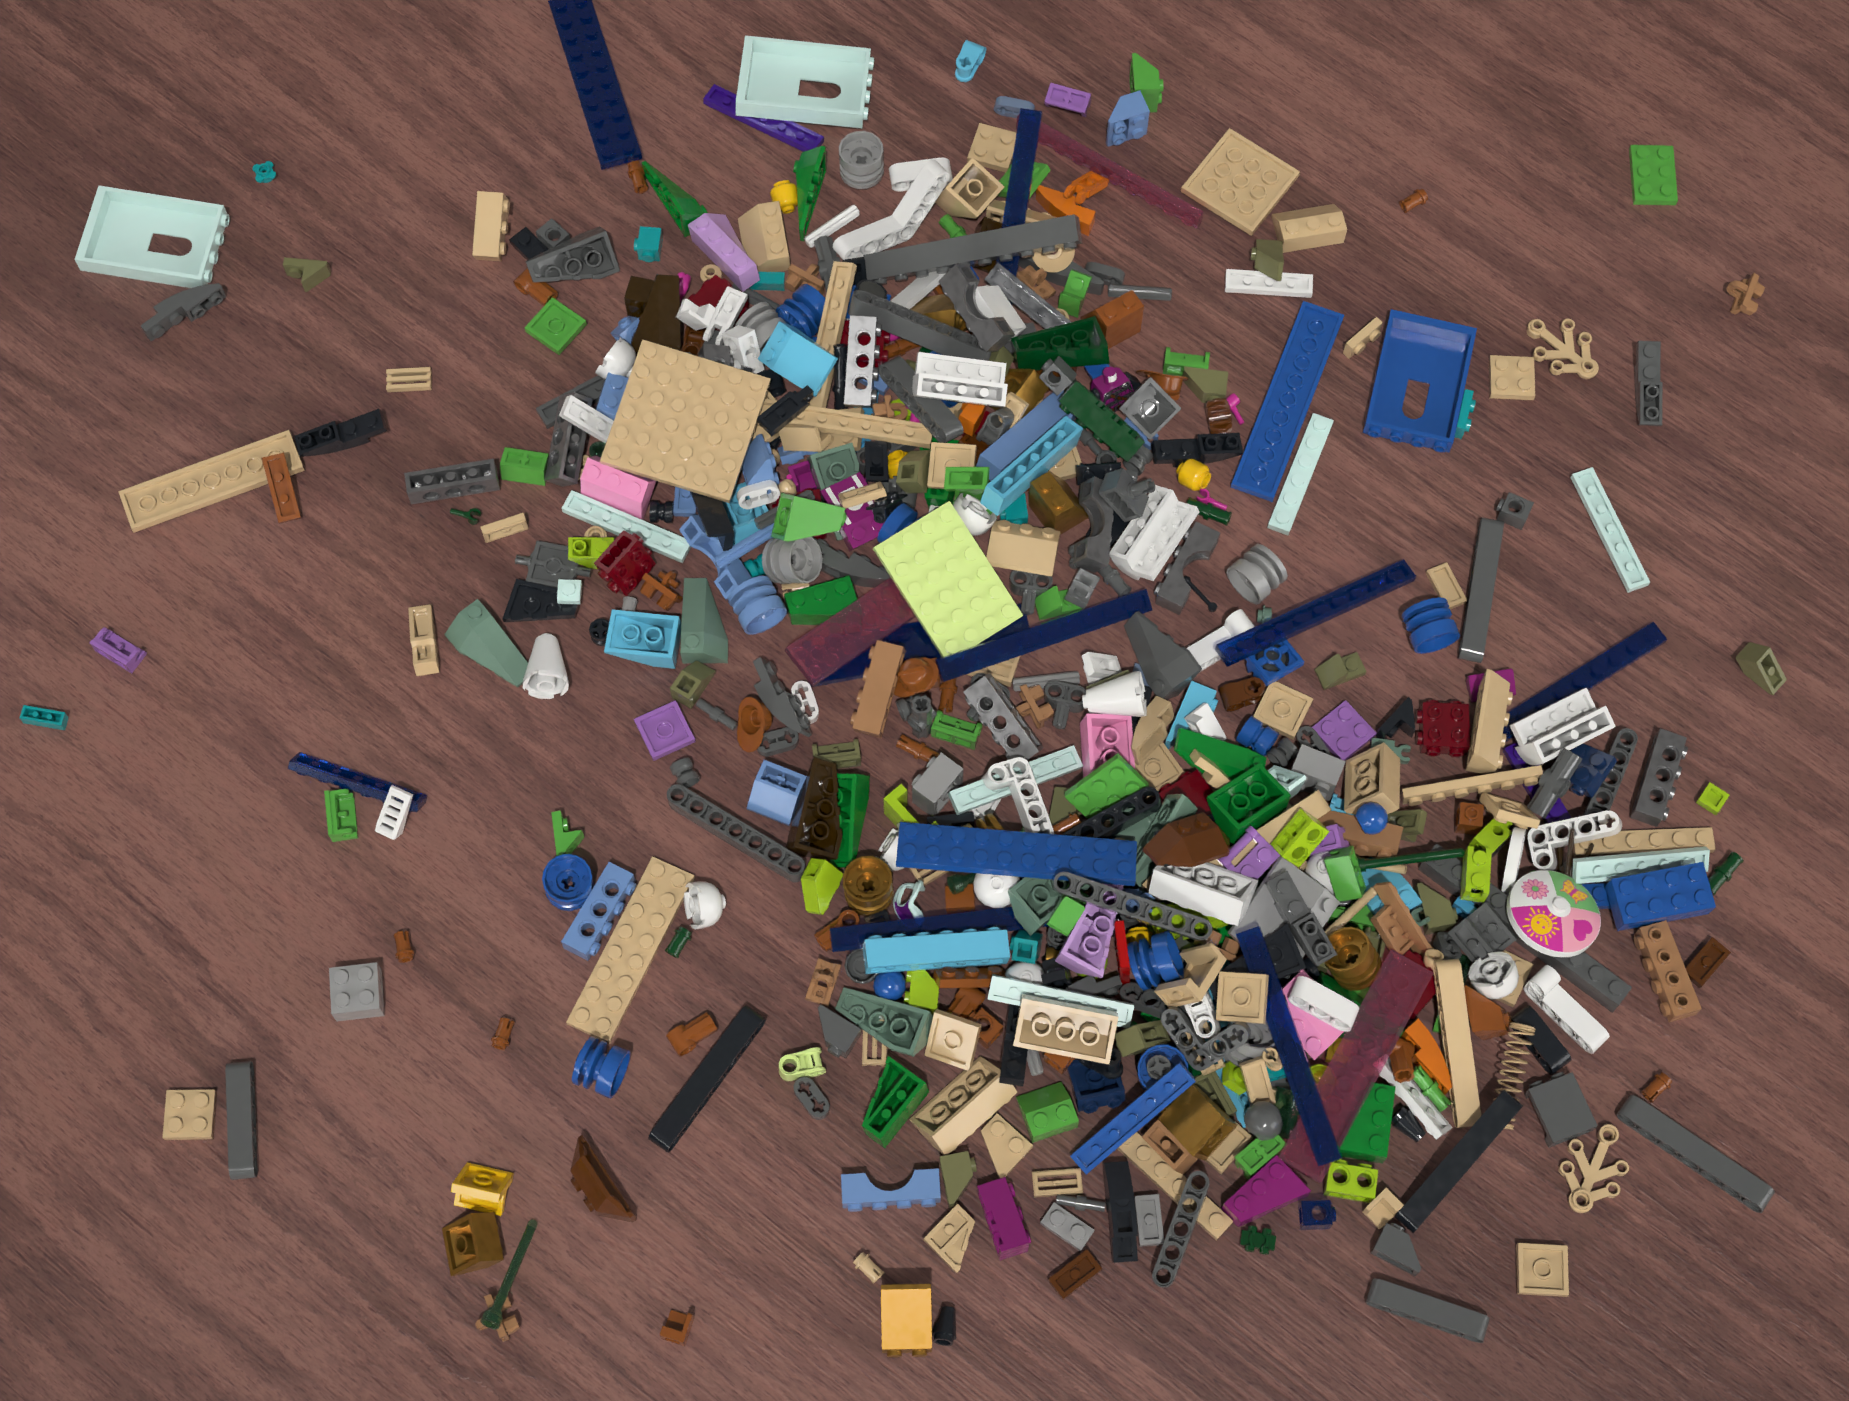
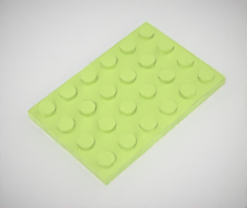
M950 501L873 548L946 664L1023 616Z

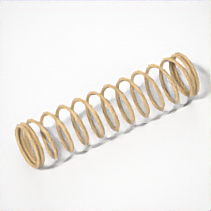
M1514 1022L1510 1023L1509 1026L1522 1032H1508L1507 1034L1510 1037L1519 1041H1507L1505 1043L1507 1046L1519 1051L1506 1050L1503 1052L1506 1056L1516 1060H1502L1501 1063L1515 1070H1499L1502 1075L1512 1079L1497 1080L1499 1084L1511 1088H1497L1495 1091L1498 1094H1501L1502 1092L1499 1091L1503 1090L1522 1092L1520 1089L1501 1081L1524 1083L1523 1080L1504 1072L1525 1074L1526 1071L1505 1062L1528 1064L1527 1061L1507 1053L1529 1055L1530 1052L1509 1043L1532 1045L1531 1042L1511 1034L1534 1036L1536 1030L1534 1027ZM1507 1124L1504 1129L1513 1130L1514 1125Z

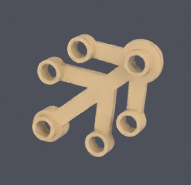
M1534 319L1529 322L1526 330L1528 336L1533 339L1542 338L1556 349L1546 350L1544 347L1539 346L1533 352L1534 360L1541 362L1544 360L1569 359L1574 363L1564 364L1560 360H1554L1550 366V372L1553 375L1578 373L1583 379H1590L1596 376L1599 366L1595 360L1591 359V334L1582 332L1578 337L1577 342L1581 346L1580 357L1575 353L1572 331L1575 327V322L1572 319L1563 320L1560 326L1564 336V343L1545 329L1546 326L1542 320ZM1568 324L1571 328H1566L1564 325ZM1581 338H1586L1588 341L1585 342ZM1537 352H1541L1543 356L1537 355ZM1553 366H1559L1560 369L1557 370Z
M1606 1124L1599 1129L1597 1133L1599 1144L1590 1165L1583 1151V1143L1578 1139H1573L1569 1142L1567 1150L1575 1156L1584 1177L1581 1187L1574 1174L1575 1167L1572 1162L1564 1161L1558 1167L1559 1173L1566 1178L1571 1190L1568 1198L1569 1205L1577 1213H1586L1592 1208L1594 1201L1606 1197L1615 1198L1620 1193V1186L1615 1182H1610L1604 1188L1590 1192L1595 1182L1615 1175L1624 1176L1629 1171L1628 1163L1623 1160L1617 1161L1613 1166L1599 1170L1609 1145L1614 1144L1619 1138V1132L1613 1125ZM1604 1132L1610 1134V1140H1606L1603 1137ZM1573 1143L1579 1146V1151L1572 1149ZM1563 1165L1570 1167L1569 1173L1563 1170ZM1617 1165H1623L1625 1171H1618ZM1613 1186L1616 1189V1194H1611L1608 1191V1187ZM1577 1197H1581L1584 1200V1205L1577 1203Z

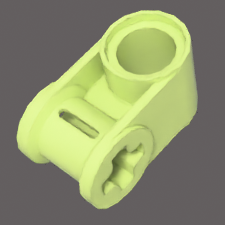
M810 1048L802 1052L783 1056L779 1061L780 1077L785 1081H793L801 1077L811 1078L826 1073V1068L822 1066L821 1048ZM791 1063L795 1065L796 1069L793 1072H786L783 1066Z

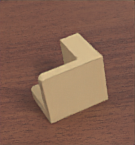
M1385 1188L1363 1210V1213L1378 1229H1381L1404 1205Z

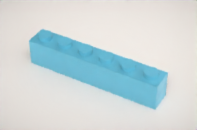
M1067 416L1062 418L986 485L980 503L998 516L1030 488L1031 481L1048 472L1077 446L1083 428Z
M992 927L986 929V931L979 932L976 929H966L963 933H953V931L947 930L935 935H930L928 932H920L915 936L895 934L892 938H882L880 935H874L865 939L863 956L865 974L942 969L943 967L958 968L1007 964L1010 959L1007 930Z

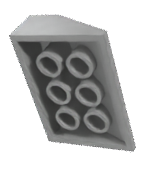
M1280 856L1254 893L1244 918L1238 926L1232 925L1228 934L1248 952L1285 925L1274 906L1276 902L1265 885V882L1284 871H1288L1311 913L1314 912L1322 928L1340 902L1325 887ZM1295 940L1299 952L1303 958L1305 952L1302 950L1298 942Z

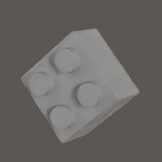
M1302 744L1291 770L1306 777L1299 792L1305 791L1312 794L1319 790L1324 799L1330 801L1346 761Z
M942 752L937 758H931L926 766L927 770L923 775L918 774L911 784L913 786L912 803L931 817L937 816L949 802L948 793L963 785V768Z
M377 962L329 968L331 1014L337 1022L385 1016L382 969Z

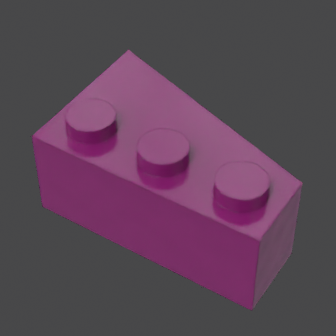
M1276 1155L1223 1204L1221 1210L1233 1220L1237 1227H1240L1277 1209L1286 1207L1295 1201L1308 1197L1311 1190Z
M1003 1177L978 1185L977 1193L999 1260L1028 1252L1031 1239L1028 1230L1024 1229L1022 1224L1023 1215L1021 1209L1015 1205L1013 1197H1016L1012 1183H1007L1006 1178Z

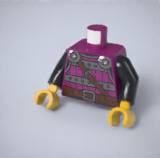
M1106 367L1103 370V375L1093 379L1090 391L1112 411L1116 412L1141 383L1137 377L1129 372H1122L1118 367Z

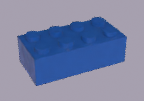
M1703 862L1614 878L1605 885L1617 931L1648 926L1665 920L1670 922L1707 915L1716 908Z

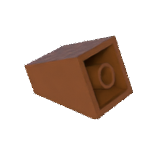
M1130 290L1086 313L1080 319L1096 316L1107 341L1108 349L1141 331L1144 305L1134 291Z

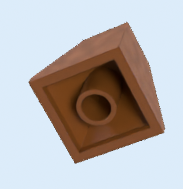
M1464 985L1472 1032L1482 1041L1508 1035L1507 1033L1510 1032L1509 1025L1512 1022L1509 1012L1505 1013V1010L1469 986Z

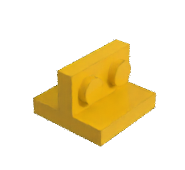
M467 1162L452 1183L451 1192L456 1193L454 1206L485 1213L494 1212L495 1215L502 1216L507 1189L513 1182L514 1173Z

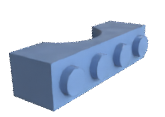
M691 515L679 529L690 547L705 553L714 564V557L724 552L718 537H707L699 515ZM738 558L723 568L716 566L718 577L714 583L726 600L734 588L752 577Z
M939 1169L914 1170L910 1181L904 1187L894 1191H884L875 1187L869 1181L866 1173L841 1174L843 1208H848L849 1212L862 1211V1207H872V1210H885L887 1206L897 1205L898 1209L911 1208V1204H921V1207H934L936 1203H941Z

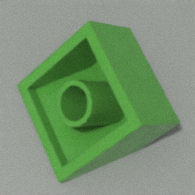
M1132 53L1129 74L1130 93L1141 91L1150 112H1157L1158 104L1162 103L1163 79H1159L1158 69L1137 53Z
M1062 1082L1016 1097L1032 1143L1078 1128L1079 1120Z

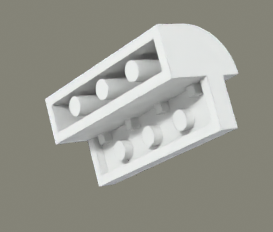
M918 352L915 375L913 376V396L1005 407L1008 385L1004 384L1006 363Z
M1155 485V491L1148 494L1149 499L1143 516L1130 521L1109 552V556L1117 568L1135 580H1139L1140 577L1151 581L1155 580L1199 514L1197 506L1178 501L1174 491Z
M1583 688L1509 725L1519 745L1515 747L1517 753L1526 763L1532 766L1543 764L1559 756L1563 748L1571 750L1616 727L1606 706L1595 707L1587 688Z

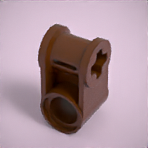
M686 326L682 352H690L692 355L698 356V352L705 342L703 335L706 329L696 331L691 329L690 326Z
M1251 677L1221 686L1219 693L1225 710L1232 712L1259 703L1264 695L1265 685L1260 678Z

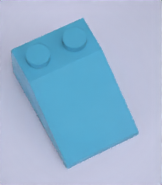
M779 321L758 360L803 389L808 385L813 390V396L816 397L838 358L796 327Z
M745 482L735 486L730 503L722 501L734 531L733 546L759 531L760 529L756 527L754 519L769 511L766 505L752 509L740 507L737 500V492L746 486ZM746 496L745 500H749L750 496Z
M612 609L604 653L653 667L675 669L681 639L680 617Z
M1366 869V872H1362L1366 885L1365 892L1376 883L1391 882L1396 887L1404 904L1409 908L1410 914L1414 909L1421 906V899L1400 873L1376 869ZM1378 894L1366 904L1373 915L1384 906Z

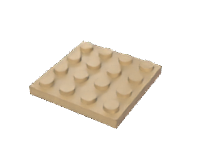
M1229 128L1181 187V192L1252 236L1297 180L1300 171Z

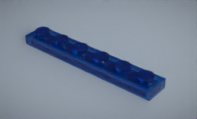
M301 752L297 753L289 761L288 769L295 771L299 775H307L318 779L320 782L331 783L339 786L341 789H349L360 793L364 797L381 800L383 803L386 800L390 787L394 785L413 794L409 812H418L427 800L426 794ZM394 797V800L404 803L403 800Z

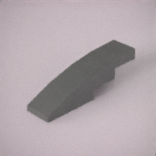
M1021 255L1018 256V266L1025 269L1031 265L1036 271L1040 269L1032 257L1021 258ZM1073 261L1062 271L1047 272L1045 278L1049 282L1065 287L1070 271L1074 269L1092 276L1087 293L1101 295L1104 289L1103 280Z

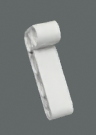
M1239 609L1226 618L1224 626L1186 649L1191 652L1202 667L1201 671L1247 644L1253 637L1255 626L1244 611Z
M1017 757L993 764L985 773L983 782L990 790L1009 787L1025 832L1054 834L1028 761ZM1013 767H1018L1022 774H1016L1013 771ZM991 773L998 774L1001 781L994 780ZM1021 788L1027 789L1030 796H1024L1021 793ZM1028 810H1034L1038 818L1031 817Z
M1602 811L1539 825L1537 829L1531 828L1528 832V843L1534 866L1538 870L1554 871L1556 869L1557 858L1554 848L1568 845L1570 829L1573 828L1575 830L1574 844L1618 834L1622 829L1621 819L1613 811ZM1612 818L1614 822L1612 827L1608 828L1606 824L1608 819ZM1584 824H1592L1590 832L1581 833V827ZM1567 828L1569 830L1567 837L1558 838L1560 829ZM1537 834H1545V840L1542 843H1535ZM1543 856H1550L1548 865H1539V861Z
M1544 965L1525 985L1524 991L1526 995L1586 1052L1593 1054L1610 1037L1609 1033L1558 984L1561 981V977L1557 971L1549 965Z

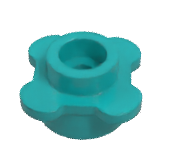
M266 161L260 165L255 164L252 167L253 172L256 173L255 180L257 182L269 183L276 177V172L273 171L274 165L271 161Z

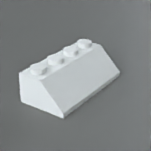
M1208 862L1195 867L1172 865L1164 867L1157 865L1153 870L1148 893L1160 900H1167L1178 904L1182 908H1189L1200 912L1204 916H1211L1222 920L1226 924L1238 926L1247 912L1258 885V880Z

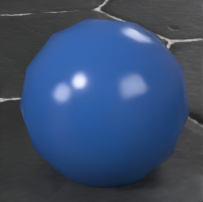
M1365 803L1355 814L1365 834H1378L1388 823L1387 811L1379 803Z
M900 972L879 973L874 978L873 988L878 997L896 1001L905 993L906 981Z

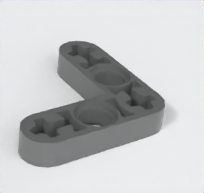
M1132 982L1126 983L1120 988L1121 1000L1134 1004V1009L1161 1019L1162 1013L1169 1008L1153 989L1143 991L1137 983ZM1150 999L1157 1000V1002L1153 1005L1145 1004L1146 1001ZM1182 1005V1006H1177V1007L1181 1008L1184 1013L1186 1012V1009H1185V1006H1184V1005ZM1176 1014L1171 1015L1168 1019L1170 1022L1175 1021L1178 1017Z
M1176 1006L1169 1007L1161 1016L1164 1028L1190 1066L1197 1071L1207 1069L1245 1044L1251 1036V1029L1246 1023L1236 1022L1204 1042L1196 1034L1192 1023L1181 1008ZM1176 1014L1178 1018L1170 1022L1168 1018ZM1184 1024L1185 1027L1180 1029L1178 1032L1175 1031V1029ZM1242 1029L1244 1032L1242 1037L1239 1036L1231 1042L1229 1037H1231L1236 1032V1030L1239 1031ZM1183 1032L1192 1035V1044L1187 1045L1182 1042L1181 1035ZM1216 1040H1221L1225 1043V1052H1218L1214 1048ZM1196 1044L1199 1046V1047H1198L1196 1050H1194L1193 1052H1190V1051H1189V1050L1192 1049ZM1198 1055H1204L1206 1058L1203 1062L1199 1063L1196 1060Z

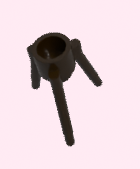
M1573 828L1570 829L1566 862L1563 863V848H1557V872L1571 878L1573 863L1571 861L1575 834ZM1558 832V838H1562L1561 832ZM1593 843L1589 845L1584 858L1590 857L1594 848Z

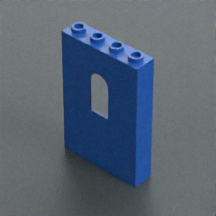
M1391 309L1363 433L1374 438L1382 437L1396 443L1404 442L1418 448L1426 447L1436 452L1449 453L1454 442L1477 328ZM1408 379L1430 384L1424 413L1418 419H1410L1402 411Z

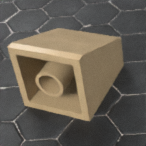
M972 157L941 192L935 203L950 216L976 219L1004 186Z

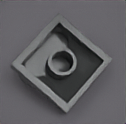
M1149 377L1118 409L1151 440L1182 408Z

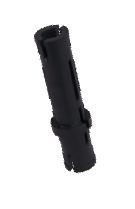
M834 344V356L838 358L834 365V385L832 386L834 409H848L844 405L848 345Z

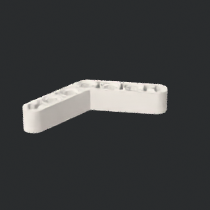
M936 160L928 161L891 216L841 235L834 241L833 249L845 260L880 252L909 240L950 179L949 173Z

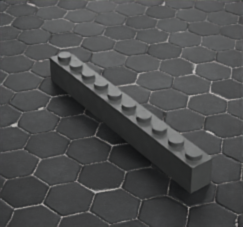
M1073 214L865 254L863 257L865 258L867 279L878 282L880 285H885L888 280L895 279V282H902L908 280L909 276L916 275V278H923L929 276L930 272L937 271V274H944L955 264H968L970 268L972 264L979 263V266H986L992 264L993 260L1000 259V262H1007L1013 260L1014 256L1021 255V258L1033 257L1035 252L1042 251L1043 254L1056 252V248L1064 247V250L1077 248V244L1083 243L1079 217Z
M1436 843V845L1432 848L1431 851H1439L1445 849H1443ZM1451 858L1421 863L1419 871L1456 898L1460 896L1463 864L1460 860ZM1490 883L1489 895L1485 902L1488 901L1516 934L1507 915L1508 896ZM1471 889V892L1480 893V890ZM1472 901L1477 909L1484 904L1483 902ZM1517 935L1518 939L1516 942L1545 964L1551 966L1560 975L1612 1013L1632 989L1630 985L1585 952L1572 957H1553L1533 949Z

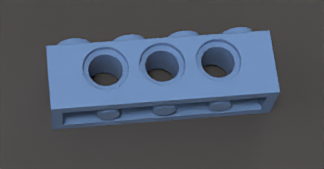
M608 862L562 939L561 943L564 949L589 961L591 956H595L601 946L599 942L604 935L607 936L613 926L612 920L615 915L619 916L625 905L623 903L627 895L631 896L636 888L634 874ZM612 888L619 890L615 896L607 895V892ZM600 908L607 910L603 916L595 915V912ZM586 929H594L593 935L588 937L583 935Z

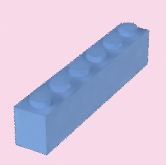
M1064 390L1058 396L1052 392L980 454L976 467H989L990 481L1065 416L1071 420L1076 418L1074 414L1070 413L1068 415L1059 407L1061 403L1058 401V398Z

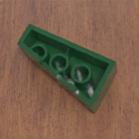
M1096 316L1011 338L1014 361L1018 369L1042 370L1041 367L1047 360L1051 359L1053 361L1058 356L1070 367L1110 364L1108 344Z
M1076 378L1058 398V401L1061 403L1059 407L1068 415L1070 413L1074 414L1077 417L1076 422L1084 429L1088 427L1094 432L1092 436L1101 444L1105 442L1111 447L1109 450L1116 457L1120 458L1121 456L1128 462L1145 443L1143 437Z

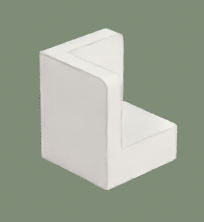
M683 299L676 317L697 331L709 327L716 308L711 304L699 307L690 300Z

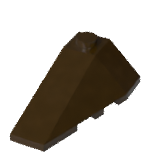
M656 274L643 314L641 313L638 327L631 339V346L634 348L636 356L642 339L680 351V320L676 317L680 308L679 276Z
M815 757L812 758L787 839L786 848L793 853L814 858L837 860L842 840V829H840L839 823L840 807H838L836 763Z

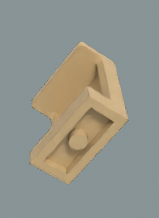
M1209 943L1182 950L1180 956L1187 963L1184 968V978L1159 984L1154 992L1168 1007L1201 1002L1227 960L1218 947Z

